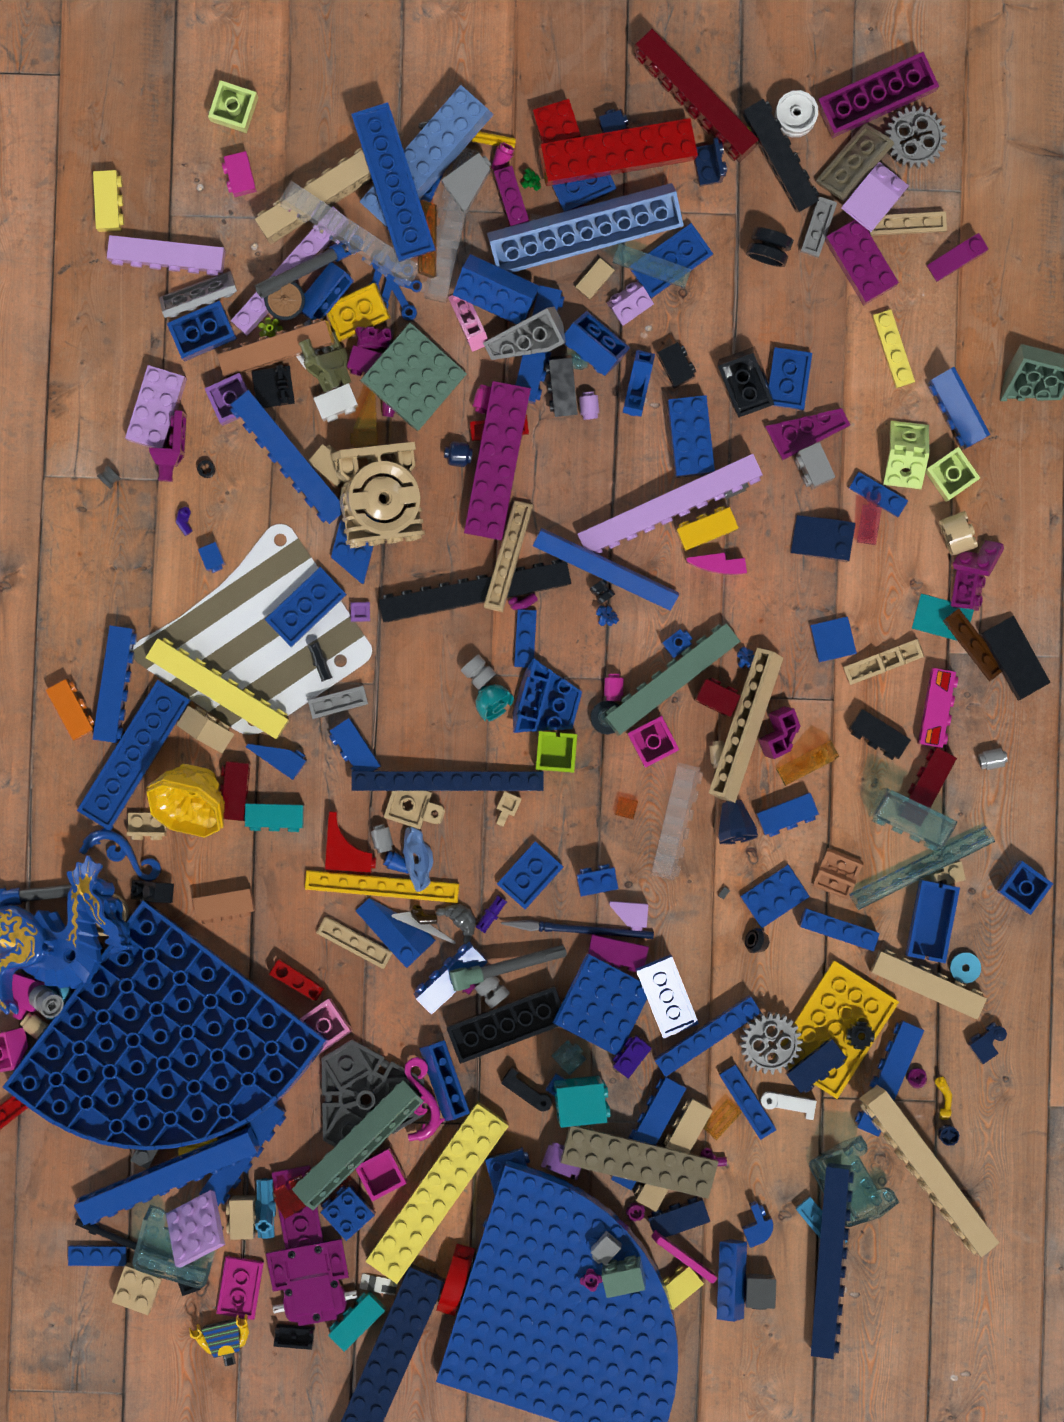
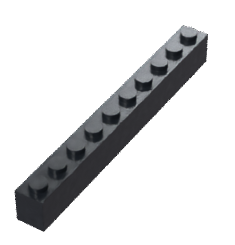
M557 559L551 561L552 564L544 566V563L533 564L531 569L525 570V566L515 568L507 598L571 585L567 562ZM484 574L476 576L477 580L469 581V578L457 580L458 584L450 585V582L438 584V588L431 589V586L421 587L419 592L413 593L412 590L402 591L399 596H394L393 593L383 595V599L379 600L383 623L485 603L492 577Z

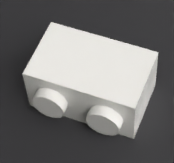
M349 383L314 397L323 421L332 422L338 419V415L343 413L345 415L351 414L356 411L355 408L359 407Z

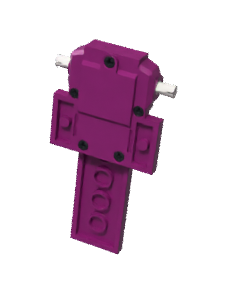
M310 1165L272 1172L285 1249L266 1252L273 1292L284 1290L283 1304L273 1305V1312L275 1314L285 1311L287 1319L291 1322H297L299 1326L335 1320L338 1314L345 1310L347 1300L358 1298L356 1290L345 1292L339 1279L349 1278L343 1239L324 1242L318 1206L311 1210L292 1190L297 1182L310 1172Z

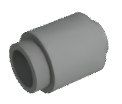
M1001 748L983 751L982 754H978L981 769L991 770L1005 767V762H1008L1006 751H1002Z
M384 824L373 827L374 831H371V836L377 853L393 850V841L389 827L385 828Z

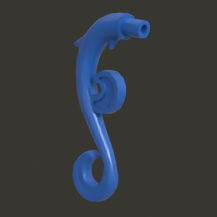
M106 828L90 833L83 840L84 844L79 850L80 853L86 855L88 850L94 845L101 844L100 840H112L121 847V850L117 852L115 850L116 845H111L107 849V857L110 860L119 862L127 855L136 874L145 881L155 880L161 873L160 863L153 858H148L141 862L142 866L145 864L151 865L152 872L148 875L141 872L134 852L127 840L120 834L109 831Z

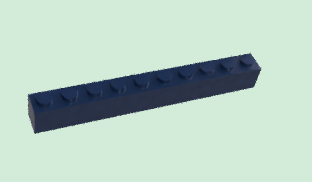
M828 1163L826 1166L811 1356L834 1359L836 1353L839 1354L840 1342H837V1337L841 1335L842 1330L839 1316L843 1314V1304H840L841 1297H844L845 1285H842V1278L846 1277L847 1267L843 1265L844 1259H847L848 1248L845 1247V1241L849 1240L850 1229L847 1228V1221L851 1219V1210L848 1209V1204L852 1202L853 1191L850 1190V1183L854 1182V1172L851 1171L852 1165Z

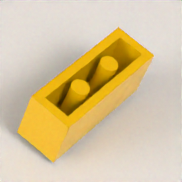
M725 506L715 509V513L708 516L705 513L696 517L697 521L690 523L688 520L679 524L676 532L684 551L738 530L739 527L731 508L725 509Z

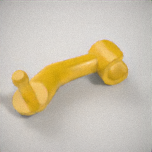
M938 1077L935 1080V1084L943 1093L945 1099L944 1109L940 1108L939 1118L948 1120L952 1113V1092L946 1079Z

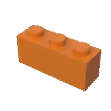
M65 679L46 689V692L72 740L76 741L94 731L95 720L91 714L88 716L85 711L87 706L82 698H78L76 694L78 689L75 683Z

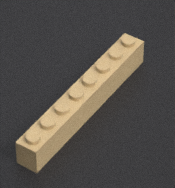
M761 648L756 650L709 790L711 795L719 799L736 802L783 661V657L773 651Z

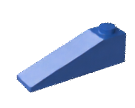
M368 898L356 910L359 916L406 968L436 941L429 933L393 918L392 914L398 913L371 898Z

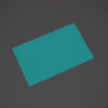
M921 593L912 629L958 641L943 622L946 617L958 608L952 607L951 601ZM959 608L971 623L974 610Z

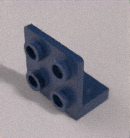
M714 138L711 145L696 147L698 156L695 159L700 187L722 183L727 173L726 162H722V154H724L723 144L718 142V138Z

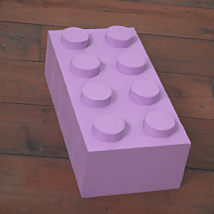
M150 365L147 366L125 439L150 448H166L172 430L171 415H174L175 410H178L187 381L185 376Z

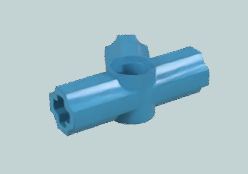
M257 1179L255 1229L258 1230V1238H274L276 1201L274 1199L273 1179Z

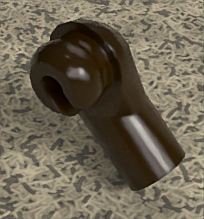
M420 905L412 907L411 916L419 924H437V915H426Z

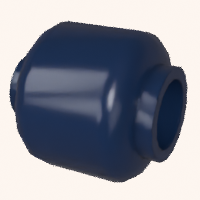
M452 441L449 447L445 446L444 458H447V463L450 466L465 467L467 463H471L472 448L469 447L468 443Z

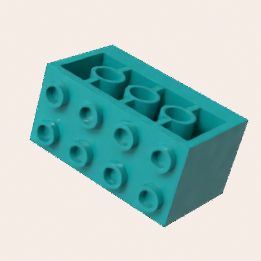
M599 1075L553 1081L554 1091L557 1092L555 1094L557 1119L561 1128L608 1123L607 1117H611L610 1106L605 1099L609 1097L608 1087Z

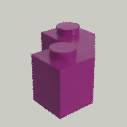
M787 706L769 713L774 732L758 739L765 757L776 759L790 752L793 747V739L801 726L795 709Z

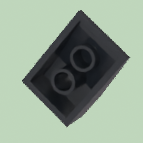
M755 346L719 359L718 368L738 418L775 404Z

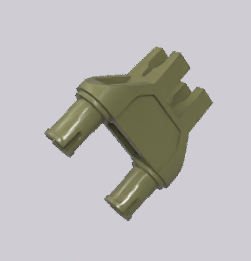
M332 332L335 344L329 346L330 352L323 355L315 353L310 339L298 343L305 358L303 363L307 371L318 379L324 392L351 383L346 368L348 354L346 349L341 347L336 332Z

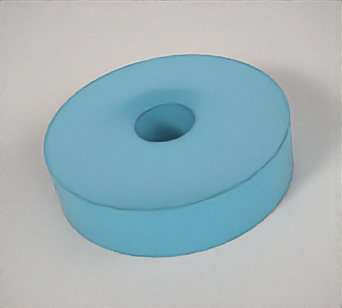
M958 953L950 962L949 968L952 977L961 983H971L981 973V963L971 953ZM964 964H967L969 967L967 971L962 970Z

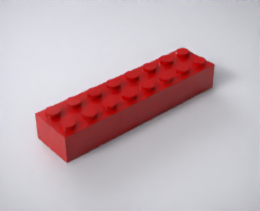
M691 118L542 143L538 149L546 186L695 161L698 156Z

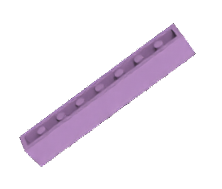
M332 207L270 277L277 276L323 253L349 224L348 219L335 207ZM256 292L231 320L233 325L246 336L269 313L266 309L264 298L261 299Z

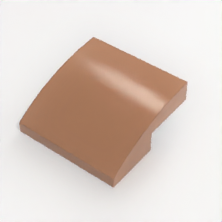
M828 848L813 886L848 900L864 862Z

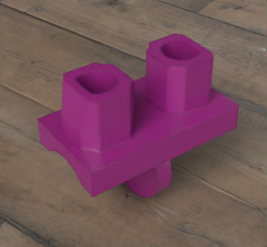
M357 327L355 329L358 336V347L368 350L372 348L386 350L390 346L389 341L392 339L390 329H374V327Z

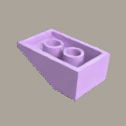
M879 162L841 209L872 232L909 185Z

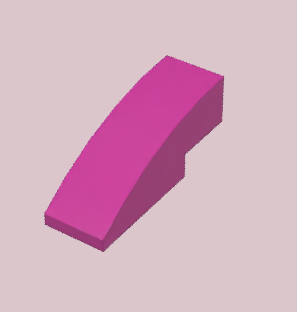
M725 553L686 558V563L707 572L724 575L747 574L745 558L726 560Z

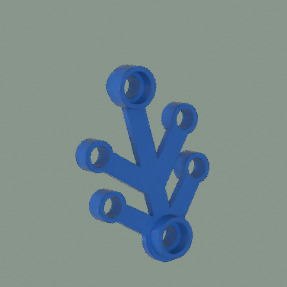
M385 253L376 254L372 259L375 273L370 284L376 283L380 291L379 282L383 273L386 283L382 298L387 303L386 308H389L388 301L391 291H393L402 307V317L406 321H413L417 316L416 308L408 304L399 286L412 289L413 292L418 293L422 290V283L418 280L409 281L395 277L390 269L400 271L405 276H410L413 273L412 265L392 262ZM380 259L385 261V264L382 266L378 265ZM410 267L411 271L409 273H405L404 268ZM416 283L420 285L418 290L413 288V285ZM411 309L413 311L412 315L410 316L405 314L406 310Z

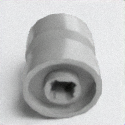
M479 654L461 669V672L467 678H472L471 683L478 690L496 675L490 666H485L486 662Z
M497 976L486 978L474 987L480 996H485L484 1001L491 1009L510 994L504 985L499 984L500 980Z
M39 985L29 995L30 1005L47 1018H54L63 1009V999L48 986Z

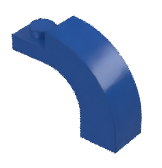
M636 350L623 413L631 416H642L655 354Z

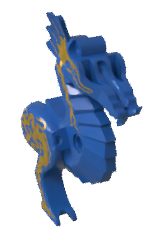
M86 856L84 863L76 862L75 870L67 872V877L72 887L68 892V922L66 928L58 912L50 913L49 911L38 910L33 915L19 906L8 905L0 907V1009L5 1014H9L10 1010L16 1015L19 1013V1007L13 999L12 991L13 974L18 969H23L33 975L34 979L45 982V986H58L59 989L69 987L77 989L83 984H90L94 973H97L99 963L102 962L100 951L102 947L97 938L99 934L96 923L104 930L103 933L109 936L105 943L114 946L110 953L132 950L136 947V945L131 944L130 929L122 919L123 903L119 898L112 896L115 891L113 883H107L102 878L97 877L103 865L101 863L96 864L91 856Z

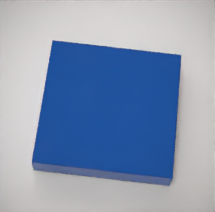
M848 617L810 625L819 663L857 654Z

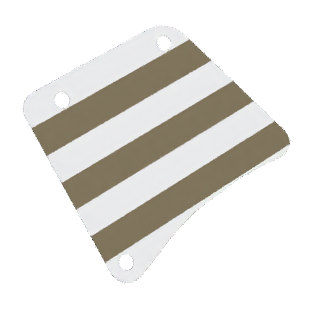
M276 524L266 530L242 563L218 588L181 617L140 639L133 646L132 652H134V660L213 716L239 733L252 735L264 731L256 726H250L240 716L145 658L157 638L161 640L163 638L168 639L174 643L172 647L175 649H184L190 653L188 657L195 660L198 658L206 663L205 667L212 670L214 668L222 673L221 677L228 680L230 678L239 684L237 687L244 691L245 688L255 694L254 698L260 701L262 698L271 703L270 708L273 710L280 709L288 715L365 664L371 657L372 646L356 622H351V615L341 601L292 648L266 622L265 618L318 569V566L292 528L287 525ZM277 534H284L286 536L287 542L284 546H277L275 544L274 538ZM319 642L324 657H327V665L333 678L321 682L316 666H313L314 661L307 647ZM339 654L344 655L347 659V663L343 667H338L334 663V658Z

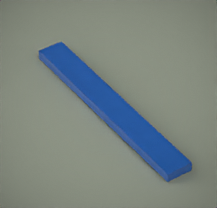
M543 528L540 529L533 542L534 547L671 611L679 597V592Z

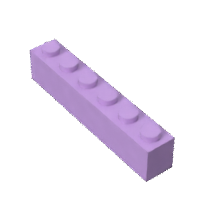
M109 235L107 259L112 261L111 264L122 266L123 263H130V266L142 268V265H149V268L161 270V267H167L169 271L174 272L186 269L188 273L199 274V271L207 272V275L218 276V273H223L226 251L223 247Z

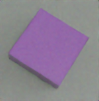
M351 602V622H370V602Z

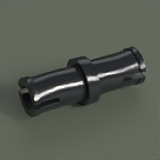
M319 642L307 646L314 661L313 666H316L321 682L333 678L327 665V657H324Z

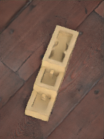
M915 639L843 668L850 685L925 657L919 639Z

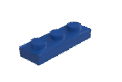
M861 472L857 473L848 488L897 518L908 502L905 498Z
M518 609L514 667L528 668L534 658L537 610Z
M68 1246V1266H125L127 1264L126 1246Z

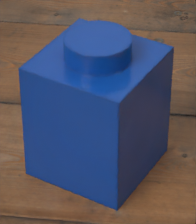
M217 542L198 549L208 572H218L223 569L222 566L226 565Z

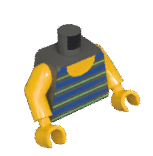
M245 1314L244 1319H240L239 1315H237L234 1319L204 1325L202 1332L200 1325L197 1324V1330L193 1331L191 1327L189 1328L190 1337L195 1339L208 1354H212L213 1358L222 1356L225 1366L236 1364L234 1353L241 1351L249 1335L248 1315Z

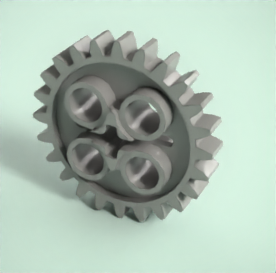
M913 106L911 112L906 107L904 114L898 111V118L893 116L891 118L893 123H888L887 125L891 130L885 131V134L890 136L889 138L894 142V145L890 148V150L892 149L890 157L896 155L895 162L902 160V167L909 163V169L912 168L913 164L916 165L917 169L920 168L921 163L925 168L928 166V161L933 164L935 162L934 157L940 158L938 151L943 152L945 150L941 145H946L947 143L946 140L942 139L947 136V133L942 132L946 126L939 125L942 119L936 120L937 113L930 115V109L923 112V106L918 111ZM917 122H924L926 124V128L919 129L917 126ZM899 129H907L908 135L902 136L899 133ZM928 131L932 132V134L921 136L918 141L912 139L904 144H900V141L909 140L914 134L915 136H920ZM929 139L932 141L933 146L926 147L923 141ZM912 146L915 149V153H907L905 147Z
M768 1011L767 1017L760 1013L761 1019L758 1020L754 1016V1023L747 1022L750 1026L749 1029L743 1028L746 1035H740V1038L744 1040V1042L739 1043L744 1048L741 1050V1053L746 1055L744 1060L746 1062L750 1061L749 1066L751 1068L755 1066L757 1072L762 1068L764 1074L770 1070V1073L774 1075L775 1069L782 1073L781 1067L784 1066L788 1070V1063L795 1064L792 1060L793 1057L799 1058L796 1051H802L801 1047L797 1045L803 1043L798 1038L801 1036V1033L796 1031L798 1026L796 1024L792 1025L793 1020L791 1018L787 1020L785 1014L780 1018L778 1012L775 1013L774 1017L770 1011ZM769 1026H775L772 1033H766ZM788 1038V1043L785 1046H781V1040ZM761 1040V1046L754 1048V1042ZM772 1041L774 1042V1044L770 1045L768 1044V1042ZM770 1053H776L774 1059L767 1060V1056Z

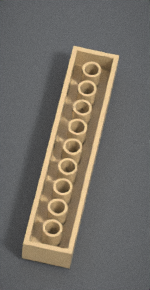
M876 1085L860 1097L859 1100L862 1103L860 1107L873 1118L872 1123L882 1133H885L883 1138L894 1149L896 1148L894 1152L898 1158L903 1160L905 1164H908L905 1166L912 1176L914 1175L916 1179H919L917 1181L918 1185L923 1191L925 1190L930 1194L928 1198L941 1209L939 1213L952 1225L950 1226L951 1229L963 1240L962 1243L966 1249L970 1250L973 1255L978 1254L980 1257H983L996 1247L999 1241L887 1091Z

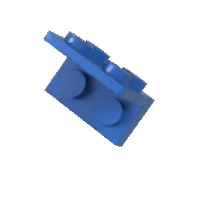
M610 864L599 865L598 870L592 871L591 867L580 869L577 879L581 897L617 890L618 884L615 867H611Z

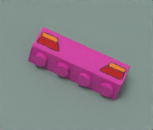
M931 668L918 744L943 748V744H947L948 733H946V727L950 726L952 715L949 714L950 707L954 706L955 696L952 695L953 688H957L958 684L956 672Z

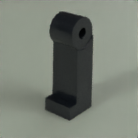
M511 1066L501 1080V1084L541 1112L548 1111L552 1106L550 1096L546 1093H539L516 1076L518 1070Z

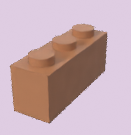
M252 888L193 898L196 921H202V924L211 923L213 918L219 917L221 921L232 919V915L239 914L240 917L251 916V912L255 911Z

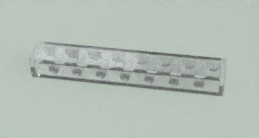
M464 148L452 162V170L448 169L447 175L480 153V151ZM444 188L442 199L445 200L444 207H440L438 218L441 220L439 226L436 225L434 230V237H437L434 244L436 251L429 253L432 256L431 263H427L425 274H428L427 282L423 281L421 292L424 293L425 299L447 303L467 213L464 214L446 188Z
M293 181L289 182L278 201L282 202L280 205L288 212L291 209L298 213L297 218L305 223L309 220L314 224L312 228L321 234L324 231L330 234V240L337 244L342 242L346 245L345 249L353 255L356 252L363 256L362 261L370 266L374 263L379 267L377 271L386 277L388 274L395 277L393 281L402 287L404 285L410 286L421 269V266L410 259L399 262L394 248Z

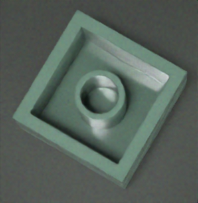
M632 1255L625 1257V1260L621 1261L613 1259L606 1266L602 1265L601 1276L607 1298L645 1290L646 1278L641 1256L636 1257Z

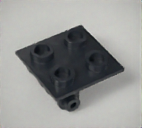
M279 365L276 368L252 371L255 398L263 408L295 404L290 366L283 367V365Z

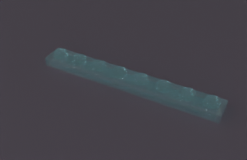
M984 826L850 893V899L857 910H860L994 843L995 839L988 828Z

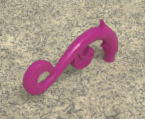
M418 1057L410 1059L406 1063L404 1070L409 1082L422 1095L420 1097L424 1101L423 1103L429 1105L431 1118L427 1126L423 1124L420 1130L408 1134L409 1142L428 1139L435 1133L440 1124L445 1121V1118H440L439 1107L433 1095L411 1075V1068L414 1066H418L421 1069L420 1075L417 1076L418 1079L425 1077L428 1072L426 1061ZM421 1104L414 1113L419 1116L424 1115L428 1108H423Z

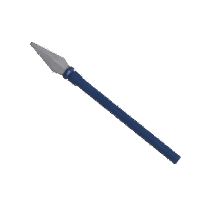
M534 920L501 922L503 925L527 931L539 930V932H543L544 930V932L558 931L646 939L654 938V931L554 924L552 922L544 923V921L537 922Z

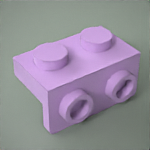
M638 281L628 284L625 290L614 294L606 302L622 326L654 305L645 288Z

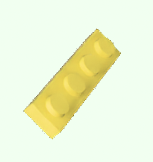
M892 310L873 315L872 317L895 387L900 388L914 383L915 380Z

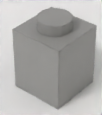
M606 1231L591 1247V1256L597 1263L600 1264L602 1262L606 1266L621 1249V1243Z

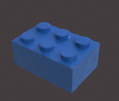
M220 301L167 323L184 362L237 339Z
M587 311L575 320L565 333V345L577 352L582 360L590 363L598 373L604 376L621 361L630 349L627 344Z

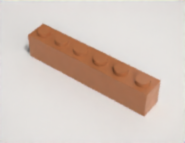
M322 318L316 319L308 326L304 324L293 327L294 330L276 332V336L271 338L263 336L257 339L258 342L252 344L250 341L240 344L239 348L233 349V347L221 350L222 353L217 354L223 377L229 378L238 373L243 374L302 355L303 352L298 343L306 339L311 340L314 350L334 345L335 340L329 322L323 321Z

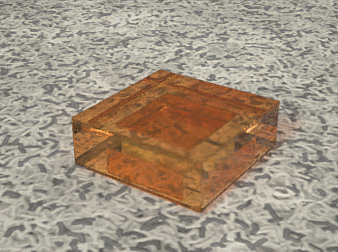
M620 796L615 815L634 820L638 801Z

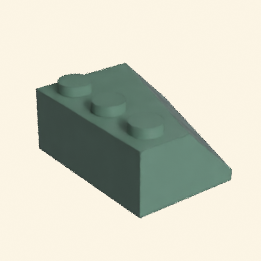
M1021 344L1005 372L1000 401H1007V399L1025 401V398H1036L1037 401L1061 400L1064 395V354Z

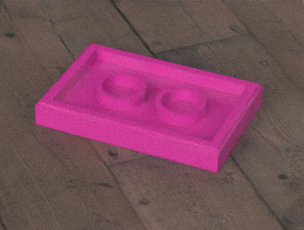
M232 1256L225 1257L216 1314L233 1317L239 1315V1318H245V1314H247L248 1319H255L264 1265L263 1261Z

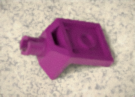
M175 410L174 415H171V427L174 429L173 434H170V446H172V449L149 448V452L159 468L158 481L173 482V469L180 464L185 456L187 415L183 411Z

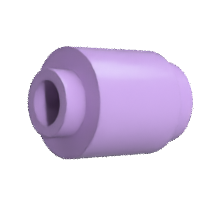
M594 392L582 393V397H579V404L583 420L597 419L600 413L598 395H594Z

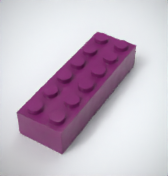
M921 52L819 98L817 105L831 137L835 138L936 92L939 84L924 52Z

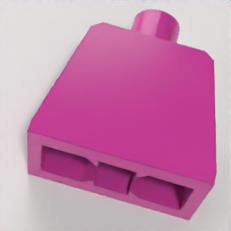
M17 972L13 974V999L19 1007V1013L17 1015L13 1013V1018L23 1020L26 1011H36L29 1003V995L35 987L45 985V982Z

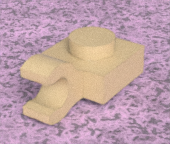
M504 791L497 807L502 812L496 824L503 827L508 815L514 817L522 799Z
M962 861L942 865V872L930 874L932 882L945 879L946 884H952L966 880Z

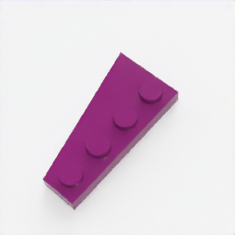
M840 408L778 424L767 425L765 429L783 461L798 453V451L849 427L851 424L843 409Z

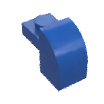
M757 1201L749 1203L756 1222L742 1227L750 1248L767 1241L773 1231L771 1216L763 1218V1216H766L763 1205H758Z

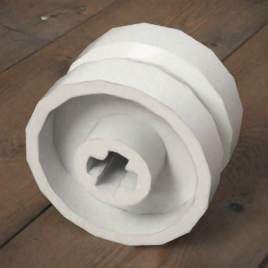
M801 90L791 91L779 100L774 118L780 121L782 125L780 130L784 135L791 138L802 137L808 134L814 127L818 117V105L809 93Z

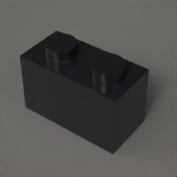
M678 342L657 352V357L674 389L695 378L694 373H696L693 363H688L685 357L688 355L683 345L680 346Z

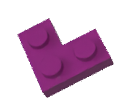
M985 540L978 554L968 551L958 554L953 562V567L962 571L990 576L1004 550V545Z

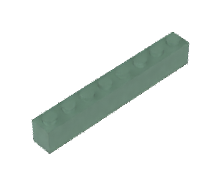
M727 623L723 626L718 624L711 630L713 633L707 638L704 635L696 642L698 646L694 649L689 647L682 652L681 655L683 657L680 660L673 659L666 665L668 669L663 673L659 670L651 676L653 681L649 684H646V682L642 683L636 688L638 692L635 695L628 694L621 700L623 704L618 708L614 705L606 711L608 715L604 719L617 736L629 729L740 642Z
M404 1080L397 1084L393 1091L384 1097L372 1111L368 1112L366 1117L359 1124L355 1125L352 1131L345 1138H342L333 1150L328 1152L317 1165L311 1168L310 1172L303 1179L297 1182L296 1186L292 1189L307 1207L314 1210L424 1102L422 1098Z

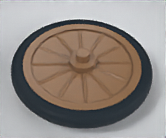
M293 281L265 297L264 302L266 309L273 317L280 320H290L298 316L303 310L305 295L302 288Z

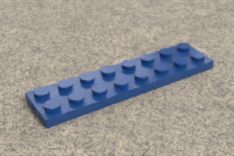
M386 102L352 113L351 115L398 261L402 262L436 251L389 103Z
M157 680L77 811L110 831L191 700Z

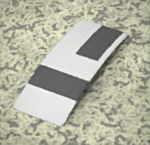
M362 1274L360 1289L395 1295L397 1284L387 1278Z

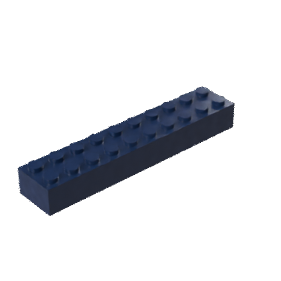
M414 1264L409 1266L341 1422H384L444 1286L445 1278Z

